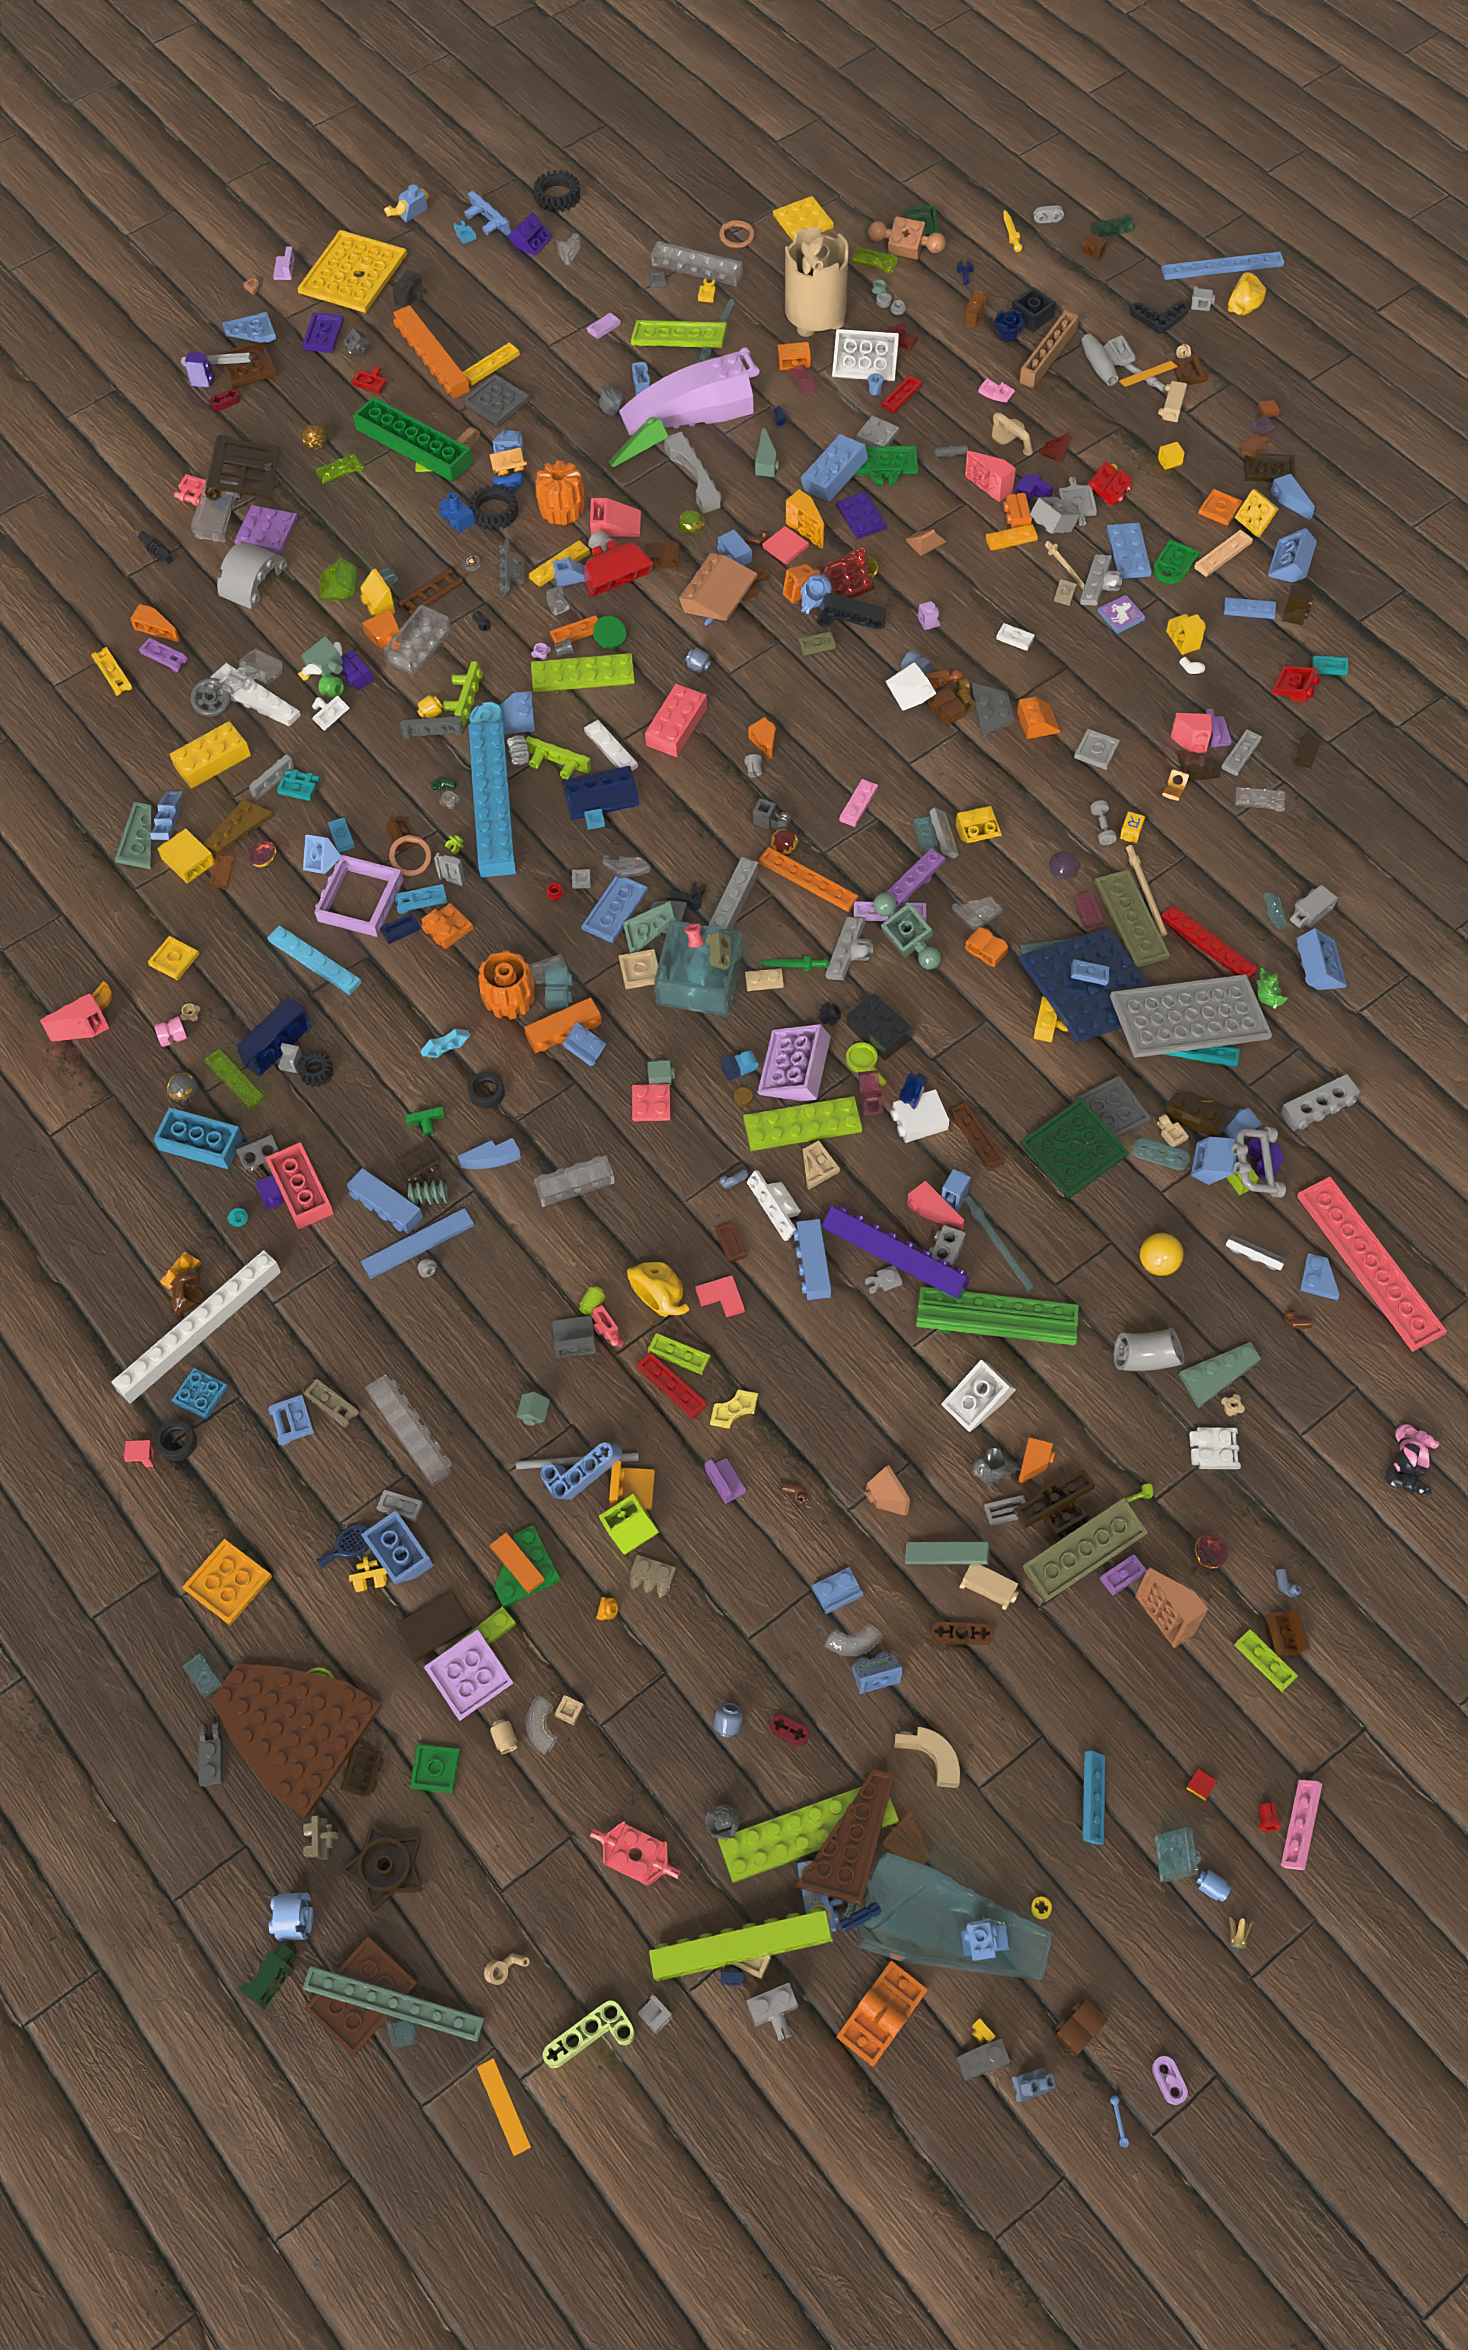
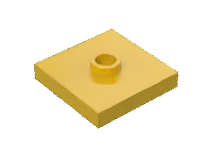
M169 936L149 959L148 965L179 980L199 956V951Z

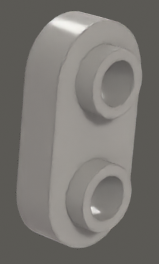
M1059 205L1037 208L1033 215L1037 223L1060 221L1064 217L1063 208Z

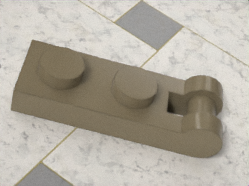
M318 1379L303 1393L307 1399L335 1419L344 1428L350 1424L349 1421L353 1417L355 1418L359 1414L355 1407ZM343 1409L347 1411L344 1416L339 1414Z

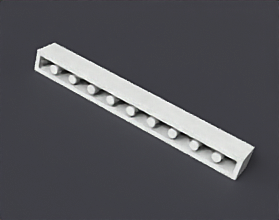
M263 1250L116 1377L111 1383L117 1392L131 1404L280 1274L281 1271L277 1262Z

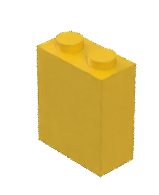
M186 828L157 848L161 859L187 884L215 864L212 853Z

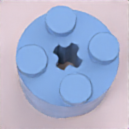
M307 1892L284 1893L272 1897L271 1909L273 1910V1919L269 1922L270 1934H275L278 1941L308 1939L306 1933H311L313 1907H308L307 1901L311 1900V1897Z

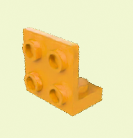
M521 448L489 455L494 475L505 476L508 475L509 471L522 472L527 466V461L524 462Z
M617 1461L612 1466L609 1497L611 1508L630 1495L635 1494L641 1500L645 1509L651 1510L655 1471L653 1469L622 1468L621 1461Z

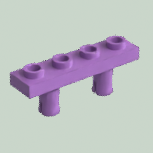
M931 848L886 893L894 896L899 907L903 903H909L908 898L923 883L931 881V875L945 862V857Z

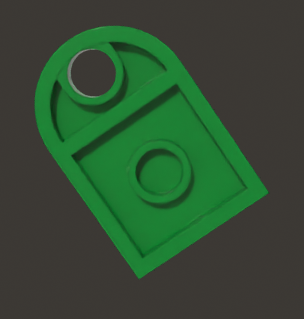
M1170 539L1155 561L1153 568L1154 576L1165 584L1181 582L1199 557L1200 551Z

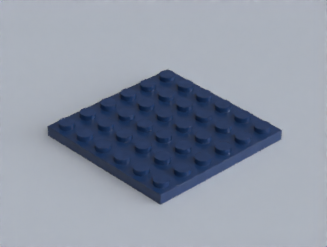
M1110 928L1022 954L1019 958V961L1077 1043L1122 1028L1110 998L1112 992L1152 987L1140 969L1134 965L1132 958ZM1073 959L1109 967V982L1107 986L1071 978V963Z

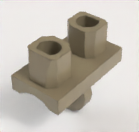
M312 1816V1821L303 1824L304 1835L312 1836V1843L305 1844L303 1847V1855L309 1858L329 1860V1848L333 1847L332 1840L339 1839V1833L332 1832V1825L329 1824V1819Z

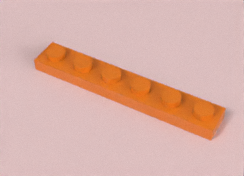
M770 847L759 858V864L847 912L854 906V902L858 901V895Z

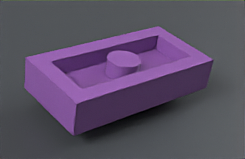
M1133 1554L1102 1575L1100 1580L1113 1596L1146 1574L1147 1570Z

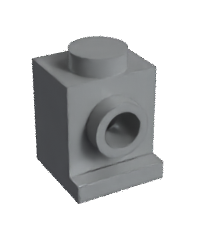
M1194 286L1191 309L1210 311L1211 304L1214 305L1215 295H1212L1213 290L1197 289V286Z

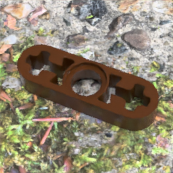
M937 1622L931 1629V1638L940 1644L987 1645L993 1637L992 1628L987 1624ZM938 1628H942L943 1632H950V1628H953L952 1638H949L950 1634L948 1633L943 1634V1637H939V1634L935 1632H938ZM958 1629H965L968 1632V1636L965 1639L958 1638L956 1635ZM971 1629H974V1634H980L981 1630H985V1634H989L985 1639H981V1635H974V1639H970L972 1635Z

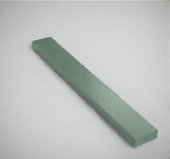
M310 1966L302 1988L309 1992L478 2042L484 2018L313 1966Z

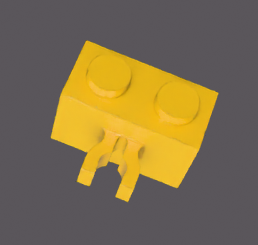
M1042 996L1034 1039L1052 1042L1055 1028L1067 1032L1068 1029L1047 999Z

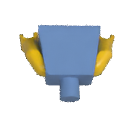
M410 185L406 191L399 195L397 207L392 208L390 205L384 211L387 217L399 215L405 222H408L428 209L427 199L429 194L417 185Z

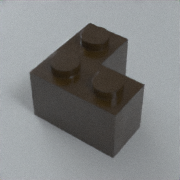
M1291 585L1282 621L1302 625L1304 619H1308L1310 609H1307V607L1311 608L1314 598L1311 596V589Z

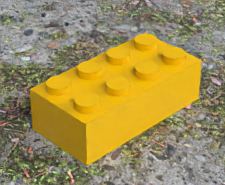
M230 721L169 754L175 769L191 789L251 756L247 742Z

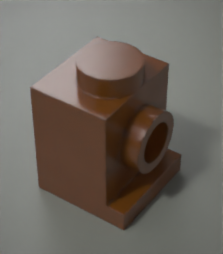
M1090 234L1082 244L1084 254L1096 258V261H1099L1106 252L1107 240Z

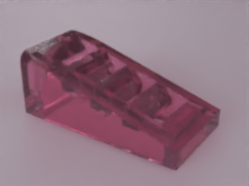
M804 365L789 369L800 394L815 390L814 379Z

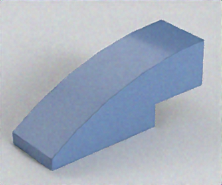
M513 1138L496 1146L491 1140L458 1156L461 1168L465 1169L498 1167L521 1159L519 1148Z

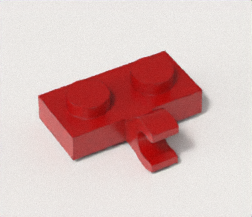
M374 366L371 373L359 370L352 379V383L354 386L381 394L387 385V380L382 378L383 374L379 372L381 367Z

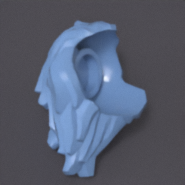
M825 573L822 575H811L801 587L802 612L809 614L813 607H818L826 594L831 593V583L825 576Z

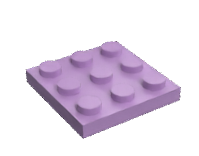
M478 1629L424 1666L459 1721L513 1684V1681Z

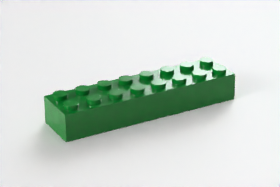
M374 396L353 414L356 430L451 482H454L473 464L471 448Z

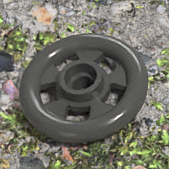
M203 679L192 689L191 704L200 715L206 717L218 716L230 704V689L220 679ZM213 685V689L206 690V686ZM220 689H222L224 695L219 696L217 692ZM198 693H203L202 699H197ZM220 701L222 704L216 708L214 705ZM204 703L209 706L208 710L202 708Z

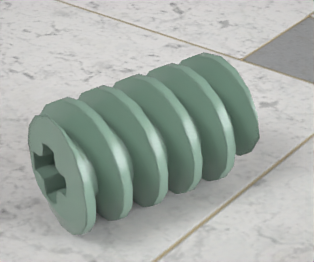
M442 1179L439 1180L438 1185L435 1184L434 1180H432L431 1186H428L426 1181H424L423 1187L420 1186L419 1182H416L415 1188H413L411 1182L408 1184V1200L412 1201L416 1206H418L419 1201L425 1206L427 1200L430 1205H433L434 1199L437 1204H441L442 1198L445 1203L449 1202L447 1182L444 1185Z

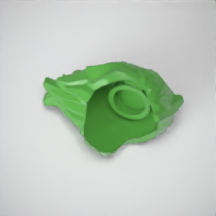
M1260 968V980L1256 981L1258 985V997L1256 999L1262 1004L1276 1009L1285 1003L1288 997L1281 996V989L1278 986L1279 982L1277 980L1278 974H1271Z

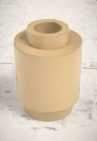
M501 1719L494 1722L490 1732L497 1750H500L501 1754L515 1750L517 1748V1738L510 1721Z

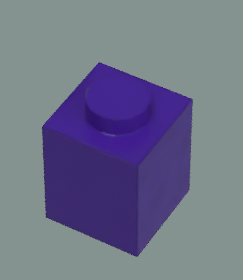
M273 1175L255 1182L267 1209L275 1208L285 1202Z

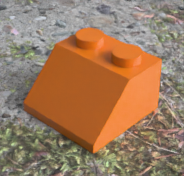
M1036 696L1019 700L1017 714L1026 739L1060 733L1049 703Z

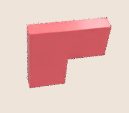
M732 1275L695 1287L701 1306L720 1301L726 1318L745 1312Z

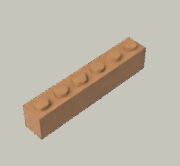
M1068 311L1063 312L1021 368V384L1031 388L1036 386L1077 331L1078 315Z

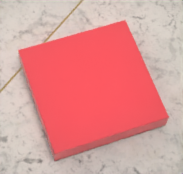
M786 526L763 543V549L786 565L809 547V542Z

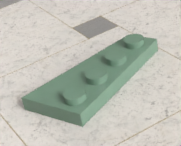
M138 802L133 803L115 857L117 863L151 869V805Z

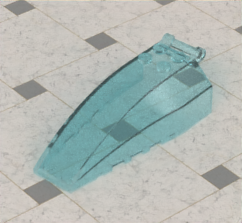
M888 1852L880 1857L871 1880H868L866 1887L868 1890L863 1908H868V1905L877 1902L881 1908V1913L858 1926L857 1947L901 1962L1043 1980L1053 1933L1027 1919L1019 1917L1018 1914L1011 1910H1006L995 1904L994 1901L975 1893L974 1890L956 1883L953 1879L929 1866ZM848 1902L846 1913L843 1914L842 1919L845 1917L849 1918L851 1914L855 1913L857 1904ZM991 1919L992 1923H996V1926L1005 1924L1010 1950L995 1952L996 1958L973 1961L972 1955H964L961 1931H964L963 1928L967 1927L968 1922Z

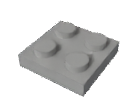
M872 415L857 433L856 440L871 447L889 446L899 433L900 427Z
M1087 729L1074 758L1107 770L1120 740Z

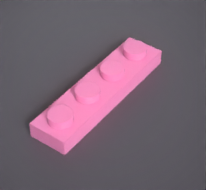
M1298 1781L1281 1866L1286 1869L1305 1870L1322 1784L1318 1781Z

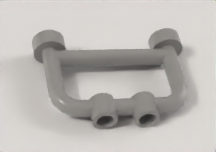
M1265 1127L1263 1130H1240L1236 1135V1144H1233L1231 1148L1232 1154L1238 1155L1239 1160L1234 1165V1172L1241 1174L1242 1182L1247 1189L1255 1192L1270 1193L1272 1197L1282 1198L1285 1195L1286 1186L1283 1182H1274L1269 1143H1274L1277 1139L1278 1132L1276 1128ZM1245 1136L1260 1138L1267 1185L1254 1184L1249 1178L1251 1167L1246 1159L1248 1147L1244 1144Z

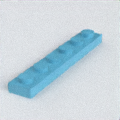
M280 925L267 937L268 941L348 995H351L362 983L360 978Z

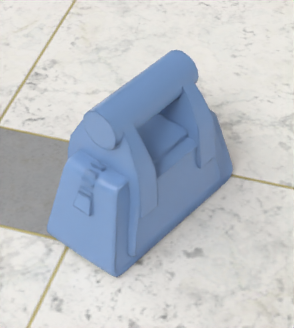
M502 430L501 434H498L493 440L494 453L521 448L522 455L524 454L521 431Z

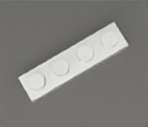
M599 720L584 727L585 734L623 775L638 768V763Z

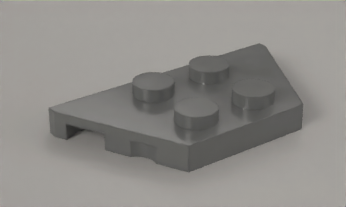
M971 683V692L975 701V710L982 739H986L988 734L993 731L998 732L1003 727L1013 723L1014 717L1008 692Z

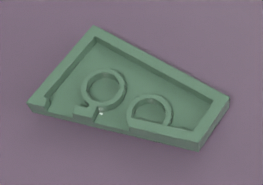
M671 901L623 922L630 953L640 951L677 920L674 905Z

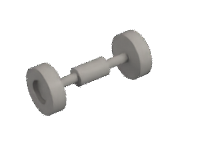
M1104 800L1096 801L1090 807L1093 815H1100V826L1104 830L1098 835V840L1101 845H1110L1116 841L1117 837L1114 831L1107 830V820L1103 816L1109 810V806Z

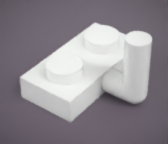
M338 695L328 704L322 698L317 697L312 707L315 710L321 707L322 710L312 719L326 731L349 710V707Z

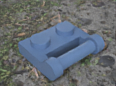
M302 1395L276 1403L268 1408L277 1429L279 1445H286L292 1440L314 1433ZM283 1410L286 1411L291 1427V1432L288 1433L285 1431L280 1414Z

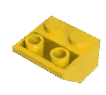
M991 806L957 813L956 829L960 840L971 843L1001 836V831Z

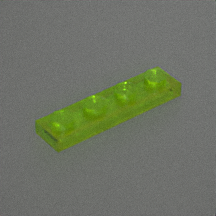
M220 1049L204 1059L212 1071L249 1110H252L265 1100L264 1096Z

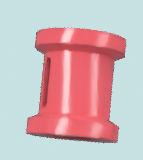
M690 924L686 926L684 930L688 934V946L691 948L702 946L704 939L700 933L701 925Z

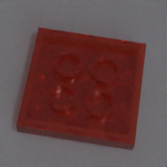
M864 548L818 567L821 575L825 573V576L830 581L831 593L855 598L875 589L867 553Z

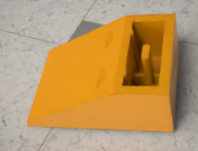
M799 489L786 500V524L799 532L800 535L805 536L813 544L823 548L824 522L812 498Z

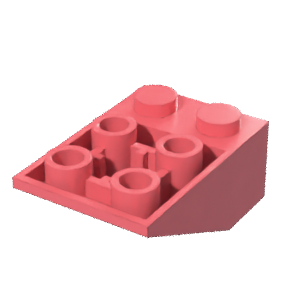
M972 451L967 452L965 476L998 502L1013 492L1015 467L1004 459Z
M591 498V536L594 532L602 530L609 537H640L641 510L608 498Z
M90 993L40 1020L51 1041L94 1037L109 1029L100 1008Z

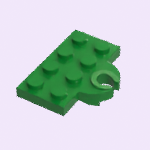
M916 446L866 447L868 460L854 475H869L870 479L879 486H883V478H888V485L892 486L900 480L901 474H917Z

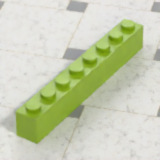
M815 1908L809 1910V1914L800 1916V1913H793L787 1915V1919L778 1921V1918L767 1919L763 1925L756 1926V1923L743 1925L741 1930L734 1931V1928L721 1930V1934L712 1936V1933L699 1935V1939L690 1941V1938L680 1939L676 1941V1945L668 1946V1943L658 1944L654 1950H649L653 1978L656 1981H662L833 1942L829 1915L826 1910L822 1911V1908Z

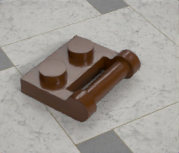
M1199 354L1172 360L1178 366L1173 368L1178 382L1193 385L1204 383L1208 380L1207 373L1204 372L1200 363ZM1193 364L1198 373L1197 376L1194 375L1191 365Z

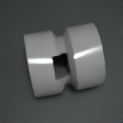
M598 530L590 537L588 546L590 549L601 546L603 552L608 550L606 543L614 539H611L604 531Z

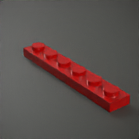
M1172 905L1161 915L1163 922L1235 976L1247 975L1249 980L1257 972L1258 967L1176 906Z

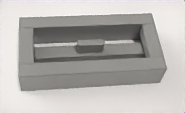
M1021 1495L984 1504L983 1509L986 1513V1519H988V1525L993 1526L1018 1520L1016 1514L992 1519V1517L1013 1513L1014 1509L1018 1506L990 1512V1510L1020 1502L1022 1505L1025 1503L1024 1496Z

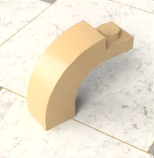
M922 1727L917 1728V1735L907 1731L895 1734L894 1748L920 1750L927 1753L933 1759L937 1770L936 1786L958 1788L960 1781L958 1758L952 1746L945 1738L930 1729Z

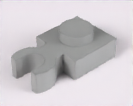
M894 1265L877 1271L876 1278L871 1276L865 1279L866 1285L869 1283L875 1285L869 1288L870 1293L877 1292L880 1287L887 1291L902 1285L901 1277Z

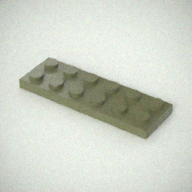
M1129 869L1095 878L1096 888L1134 965L1139 968L1169 959L1170 954Z
M1122 1498L1022 1565V1568L1043 1600L1047 1602L1148 1534V1532L1126 1499Z

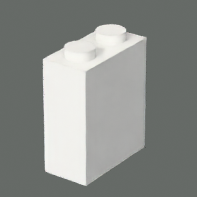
M936 1089L893 1102V1109L890 1111L893 1121L897 1122L899 1136L904 1138L905 1143L948 1130L949 1118Z

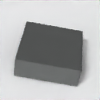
M664 271L649 273L651 288L666 286Z

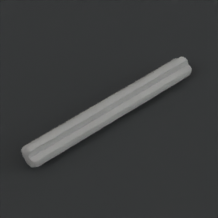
M250 353L206 355L211 365L248 363L252 359ZM182 357L181 363L183 366H185L186 357Z

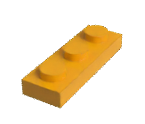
M1033 524L986 534L985 539L990 551L1037 541L1038 535Z

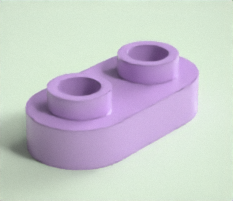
M1167 2056L1157 2058L1153 2062L1152 2072L1165 2100L1173 2105L1181 2104L1187 2098L1188 2091L1175 2062ZM1161 2065L1167 2067L1166 2074L1160 2072ZM1171 2088L1178 2090L1177 2097L1171 2095Z

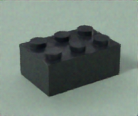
M875 993L847 1014V1026L865 1043L873 1046L877 1054L884 1061L912 1040L913 1027Z

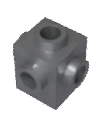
M352 328L343 344L348 348L347 351L350 354L363 356L371 340L363 331Z

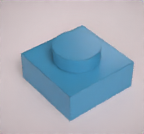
M602 809L584 812L588 830L605 827Z

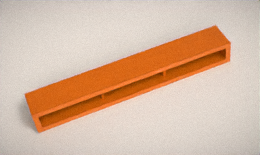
M409 305L393 312L395 327L399 328L404 338L406 337L410 347L415 349L417 356L422 358L424 365L429 367L431 374L436 376L439 384L444 386L446 393L455 399L470 392L466 376Z

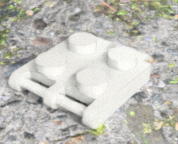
M1197 1428L1196 1431H1191L1189 1433L1190 1447L1197 1448L1191 1449L1192 1465H1199V1469H1240L1241 1463H1238L1239 1446L1236 1442L1237 1428Z

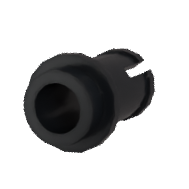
M476 611L478 617L473 613L472 619L478 624V628L481 631H488L491 627L490 621L485 619L480 611Z

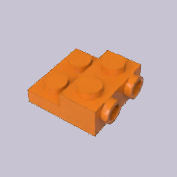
M451 903L439 911L434 909L421 919V927L426 934L430 933L434 941L438 945L441 944L445 949L474 929L473 924Z

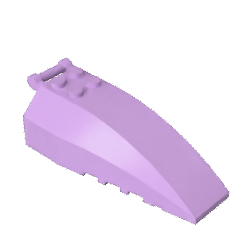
M745 347L739 352L699 362L664 377L630 400L619 410V414L629 435H633L642 424L646 423L648 418L653 416L661 419L664 428L674 427L676 429L680 425L689 424V426H695V423L705 422V424L724 422L753 414V393L749 378L757 376L760 371L755 366L749 349ZM741 359H745L749 367L748 370L745 369Z

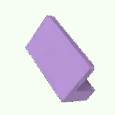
M286 247L285 256L276 257L274 280H292L295 262L292 247Z

